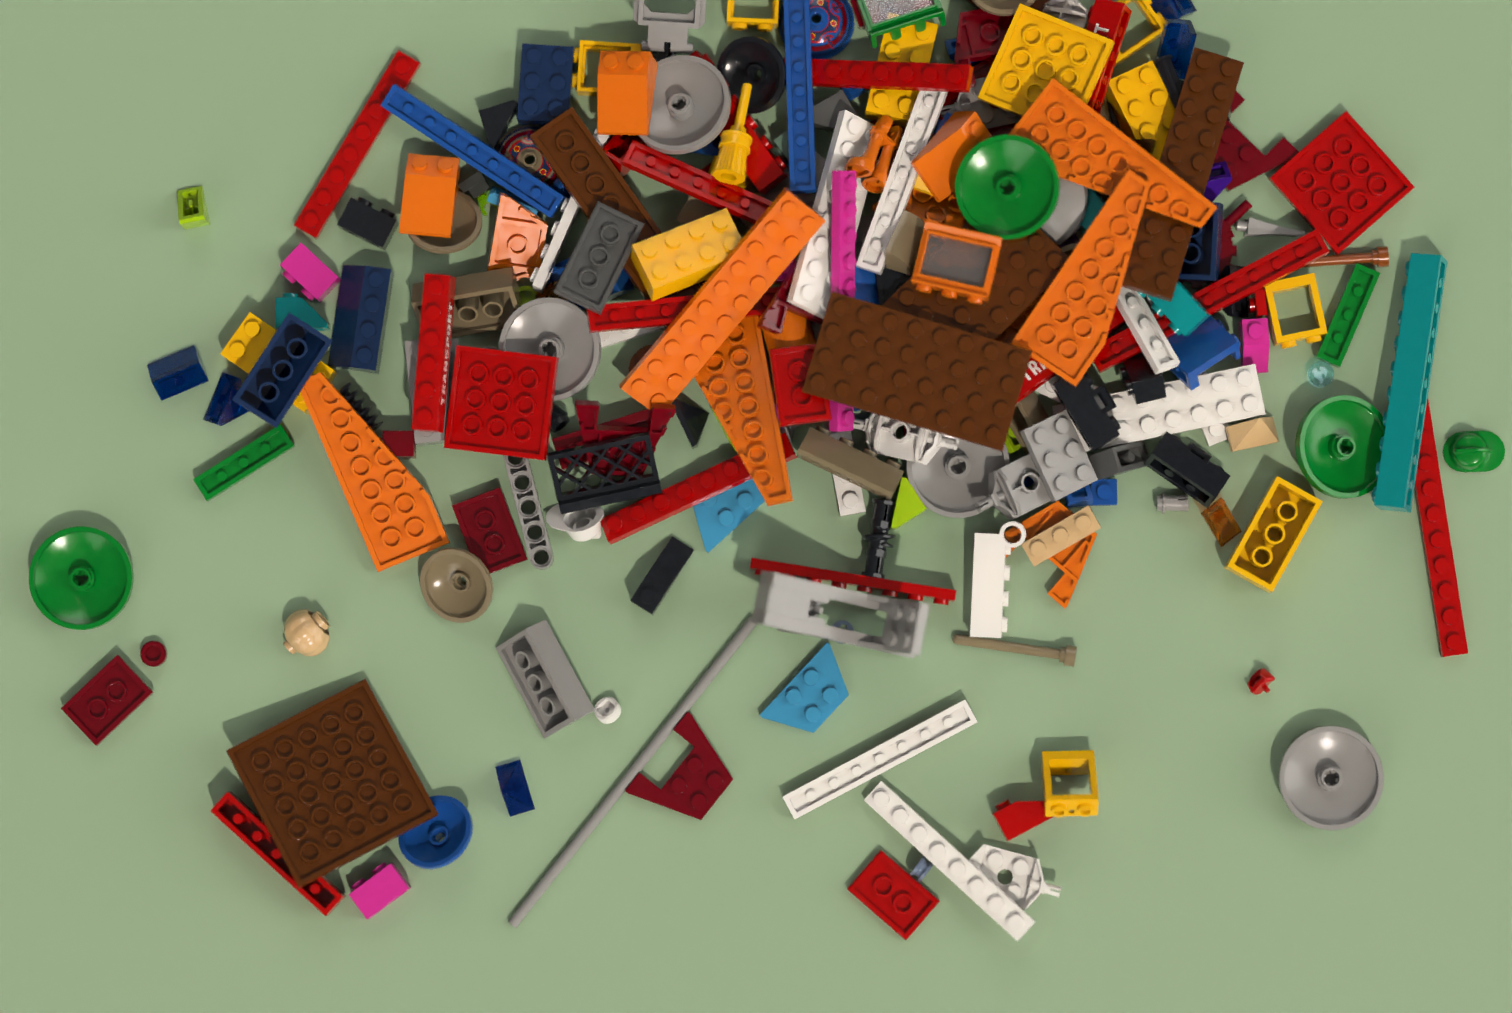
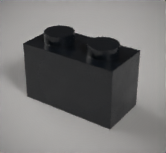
M351 197L337 223L338 227L385 251L399 225L398 221L394 219L396 215L384 208L381 211L372 208L373 203L362 197H359L358 200Z
M1143 352L1122 362L1123 367L1119 368L1122 383H1125L1128 396L1132 395L1136 404L1166 397L1163 374L1155 375Z

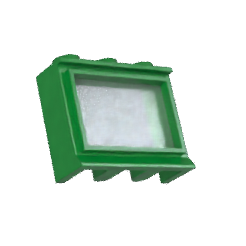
M855 0L873 49L878 47L876 36L890 32L893 40H897L902 36L901 28L914 24L916 31L922 32L926 29L925 21L938 17L941 27L946 25L945 13L940 0Z

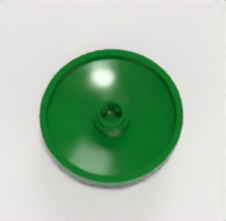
M1017 135L990 137L974 146L962 160L955 181L956 199L965 219L979 232L1002 237V239L1007 240L1022 238L1040 229L1054 213L1060 195L1059 173L1051 156L1036 142Z
M1351 395L1333 396L1314 404L1303 416L1295 439L1297 462L1306 480L1319 492L1338 499L1359 497L1377 487L1376 464L1380 461L1382 453L1379 449V442L1385 432L1383 416L1369 402Z
M85 526L66 528L51 535L36 551L29 569V588L37 608L55 624L74 630L94 629L112 621L121 613L129 601L134 583L132 563L124 547L108 533Z

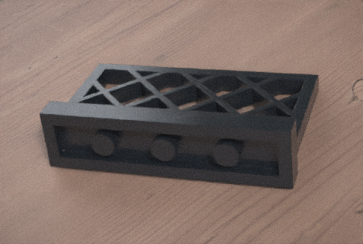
M649 431L547 453L561 514L662 493ZM646 441L647 447L641 455L630 449L635 442ZM611 447H617L622 450L616 460L605 455ZM591 452L597 456L591 465L579 460L584 453ZM627 453L637 459L631 469L620 463ZM566 458L572 462L564 471L555 466V459ZM601 459L612 464L606 474L595 469ZM641 462L652 468V473L645 475L635 471ZM576 464L587 470L581 479L569 474ZM616 467L627 473L624 479L616 481L610 477ZM591 473L602 478L598 485L590 486L585 483ZM566 478L577 484L571 491H561L560 486Z

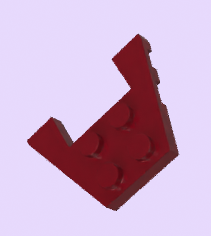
M982 9L960 12L954 64L971 65V62L995 58L1014 15L997 16L987 13ZM973 72L970 88L975 87L976 84Z
M1236 91L1232 101L1231 114L1245 100ZM1226 121L1214 163L1226 161L1232 181L1224 189L1229 192L1291 160L1299 151L1283 137L1266 155H1263L1229 121Z
M798 261L793 263L757 323V327L774 334H781L787 311L822 325L823 319L787 302Z
M575 400V408L584 445L649 431L654 453L656 450L655 446L660 437L667 430L670 418H673L676 412L674 404L651 403L648 427L597 425L598 401ZM646 441L635 442L630 449L641 455L647 447ZM611 447L605 455L616 460L622 450L617 447ZM588 452L586 453L588 464L591 465L597 456ZM627 453L620 463L631 469L637 459ZM601 459L595 469L606 474L612 464ZM641 462L635 472L643 475L648 465ZM616 467L611 475L626 476L627 473Z
M687 712L674 728V731L694 746L689 755L662 789L639 773L625 791L628 794L702 820L733 781V778L692 715Z

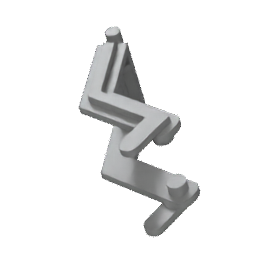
M634 0L633 19L638 25L648 26V40H642L641 50L664 52L665 42H670V52L693 53V43H688L689 28L699 29L705 24L706 0H696L695 8L688 14L654 12L647 7L645 0Z

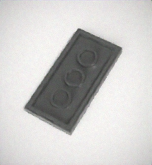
M598 201L553 293L601 315L631 253L632 245L636 243L644 223Z

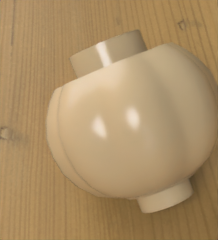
M308 609L294 611L284 624L286 641L283 644L291 654L297 652L304 656H316L322 653L329 643L330 635L327 629L330 627V624L319 611L315 613Z

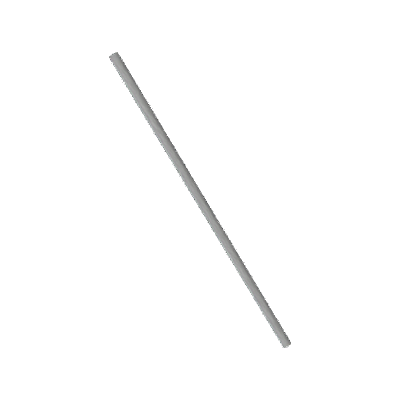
M749 617L508 922L516 928L755 628L757 624L751 623V617Z

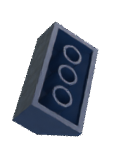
M343 265L332 334L333 342L331 343L328 360L329 367L379 374L394 272L391 269L366 265Z
M288 313L232 400L277 428L333 340L293 314Z

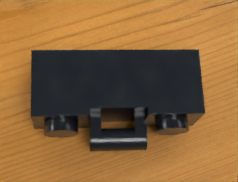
M1085 372L1076 387L1063 378L1053 383L1051 387L1065 410H1067L1069 417L1091 452H1094L1120 435L1118 430L1121 427L1113 415L1109 417L1107 412L1116 408L1117 405L1103 384L1092 391L1091 386L1094 383L1089 374ZM1097 394L1105 406L1103 409H1100L1094 399V396Z
M1168 432L1160 439L1144 465L1206 508L1216 499L1230 477L1222 467L1214 465L1209 461L1212 456L1192 442L1187 446L1180 438Z

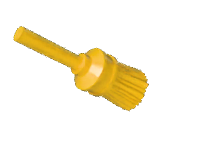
M749 83L742 84L734 125L730 127V130H725L721 133V141L718 145L719 153L711 173L716 180L725 184L738 185L745 182L746 161L753 141L752 137L746 133V128L744 127L752 91V85Z

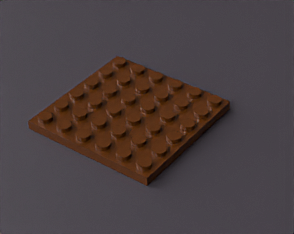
M366 679L226 750L299 889L438 816L436 808Z

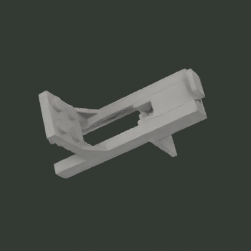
M761 571L751 623L777 628L781 632L814 636L914 658V656H920L930 604L869 595L783 574ZM831 599L887 612L883 636H873L825 625V620L818 618V615L823 612V608L820 607L821 603L828 604Z

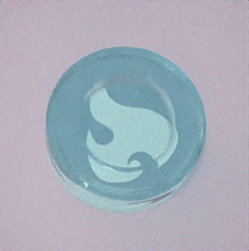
M1318 361L1309 367L1307 378L1311 385L1322 388L1332 382L1334 371L1327 362Z

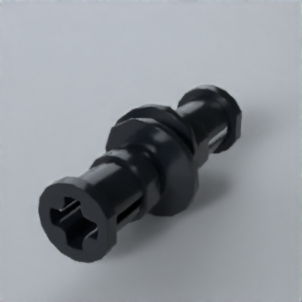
M873 499L874 511L870 522L871 531L870 534L862 535V539L869 544L866 549L865 571L861 575L884 579L885 575L882 573L884 560L887 555L886 547L893 548V545L888 543L887 540L896 537V535L888 534L891 528L892 506H895L896 502Z

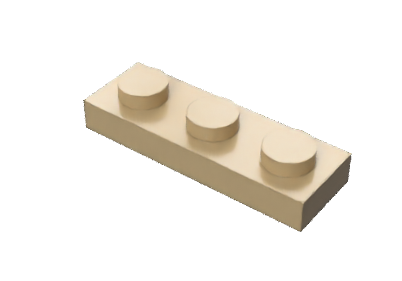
M1088 505L1021 545L1033 566H1036L1102 527Z

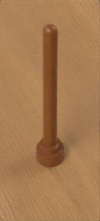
M1376 247V250H1371L1370 253L1327 255L1304 267L1372 263V265H1377V267H1388V247Z

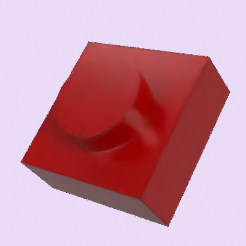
M1265 289L1252 293L1251 297L1248 298L1249 312L1254 313V319L1265 318L1268 315Z

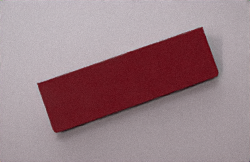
M645 409L598 425L648 427L650 410ZM581 430L552 439L556 451L584 445ZM586 453L579 459L584 463H588ZM566 458L559 459L563 470H566L572 462Z

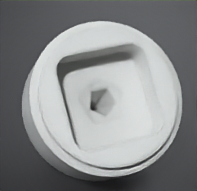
M612 697L600 699L594 707L595 716L604 724L613 723L621 714V706Z

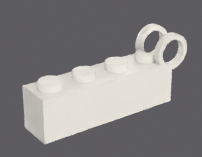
M1010 521L1004 524L1000 529V533L975 532L970 637L1002 638V632H1007L1008 617H1003L1004 606L1008 607L1009 591H1004L1005 581H1010V565H1006V555H1011V548L1020 546L1026 539V529L1017 521ZM1008 526H1016L1020 529L1021 539L1017 543H1010L1006 540L1004 533Z

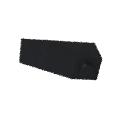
M672 537L630 601L651 615H654L694 550Z

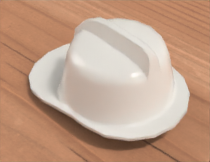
M557 504L547 512L546 521L550 527L566 531L575 541L583 542L590 539H599L602 535L601 520L604 516V510L598 506L561 514L559 504Z

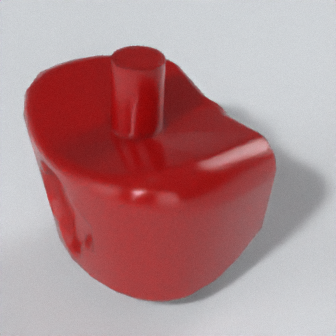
M1263 668L1256 671L1247 684L1254 695L1261 694L1263 691L1268 693L1270 691L1268 685L1275 680V677Z

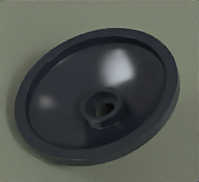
M756 36L741 37L727 45L720 55L717 69L730 86L728 87L731 95L736 94L740 98L742 84L749 83L752 85L747 110L748 114L764 112L772 108L779 101L786 86V66L780 52L772 43ZM758 70L762 73L761 78L758 76Z

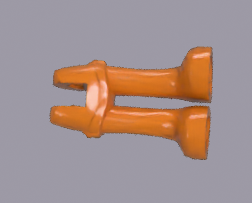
M888 115L880 117L870 129V138L864 154L859 157L850 158L844 167L845 171H856V178H864L862 186L867 191L877 194L883 192L888 178L891 158L894 151L899 148L903 128L899 125L891 128L893 120ZM881 148L882 151H881L880 157H879V159H878V162H877V164H876V166H875V161H876V158H877L879 149Z

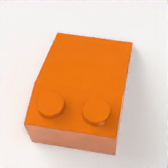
M650 51L600 52L597 73V133L599 135H649L658 64Z
M976 111L954 112L911 162V165L937 202H941L955 191L956 175L967 153L978 143L992 137Z
M408 154L399 233L451 238L459 189L458 184L460 182V158Z

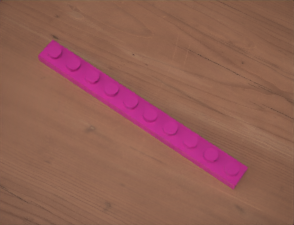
M832 171L831 292L855 298L856 171ZM830 401L832 420L829 421V431H853V407Z

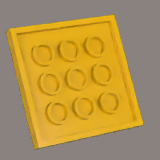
M1020 3L981 88L978 99L1023 117L1054 78L1084 103L1088 104L1115 42Z

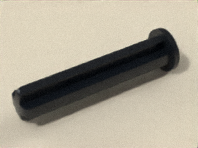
M1168 54L1159 57L1153 63L1159 69L1175 109L1182 85L1172 62L1173 55Z

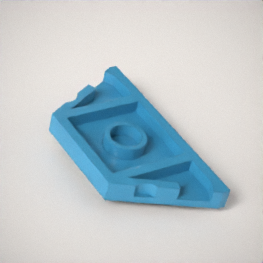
M753 479L693 506L707 553L714 549L765 502Z
M828 642L760 714L762 718L814 733L849 695Z

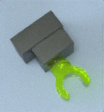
M478 171L459 183L458 186L464 194L470 192L473 198L478 200L481 213L487 217L488 214L485 212L484 207L490 203L487 202L488 196L486 193L491 188L482 173ZM493 204L494 208L498 209V205Z

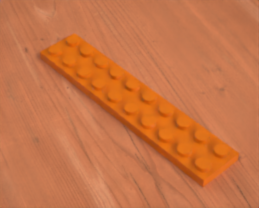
M784 188L619 384L620 388L649 410H651V403L671 404L824 224L825 219L788 189Z

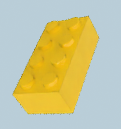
M888 13L887 19L894 18L899 15ZM925 21L926 29L922 32H917L914 24L901 28L902 36L897 40L891 38L890 32L883 34L877 61L930 63L938 24ZM871 89L865 118L878 121L883 115H888L892 118L893 125L906 127L919 91Z
M1151 60L1110 79L1105 96L1122 132L1130 139H1153L1157 141L1152 156L1159 161L1175 109L1168 91Z
M727 208L633 244L631 259L651 300L654 301L709 279L742 238Z
M249 312L220 354L249 374L277 330ZM320 361L311 375L322 372L332 382L338 373ZM300 392L292 405L309 415L308 408Z
M1278 476L1273 478L1224 569L1267 593L1273 592L1323 501Z

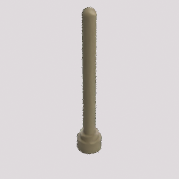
M956 634L952 638L953 643L957 645L1059 659V662L1064 663L1065 666L1074 667L1077 646L1066 645V647L1056 649Z

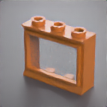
M925 221L911 279L912 285L916 286V290L925 293H931V290L941 291V296L956 299L957 295L967 297L966 301L973 304L981 305L982 301L989 302L1003 243L1002 237Z

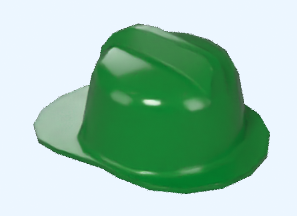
M1462 431L1454 433L1447 439L1443 448L1445 462L1450 468L1458 472H1487L1494 470L1500 466L1505 455L1502 440L1496 434L1488 431Z

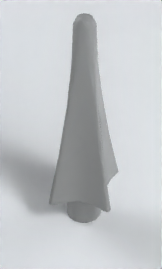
M1252 217L1245 219V221L1237 220L1235 230L1243 231L1244 237L1277 235L1302 237L1306 235L1305 231L1274 225Z

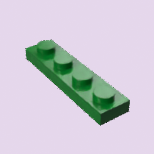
M1355 264L1327 329L1328 333L1324 336L1315 358L1338 368L1341 366L1379 278V272L1361 264Z
M280 424L277 428H273L193 480L206 501H210L291 450L295 445Z

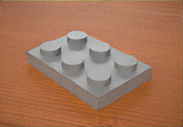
M1062 410L1019 431L1051 502L1057 501L1098 480L1067 410Z

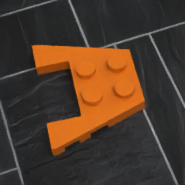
M1059 500L1021 522L1026 529V540L1033 538L1074 513ZM1016 526L1004 533L1006 540L1010 543H1017L1021 539V531ZM1096 532L1091 533L1048 558L1065 573L1047 593L1063 608H1066L1070 602L1096 539Z

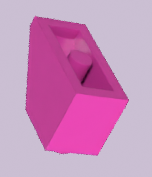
M1268 318L1241 320L1238 323L1239 341L1241 344V367L1255 364L1257 373H1267L1269 362Z

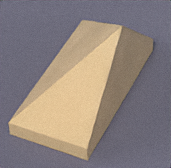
M1261 417L1225 427L1231 452L1279 442L1273 417Z

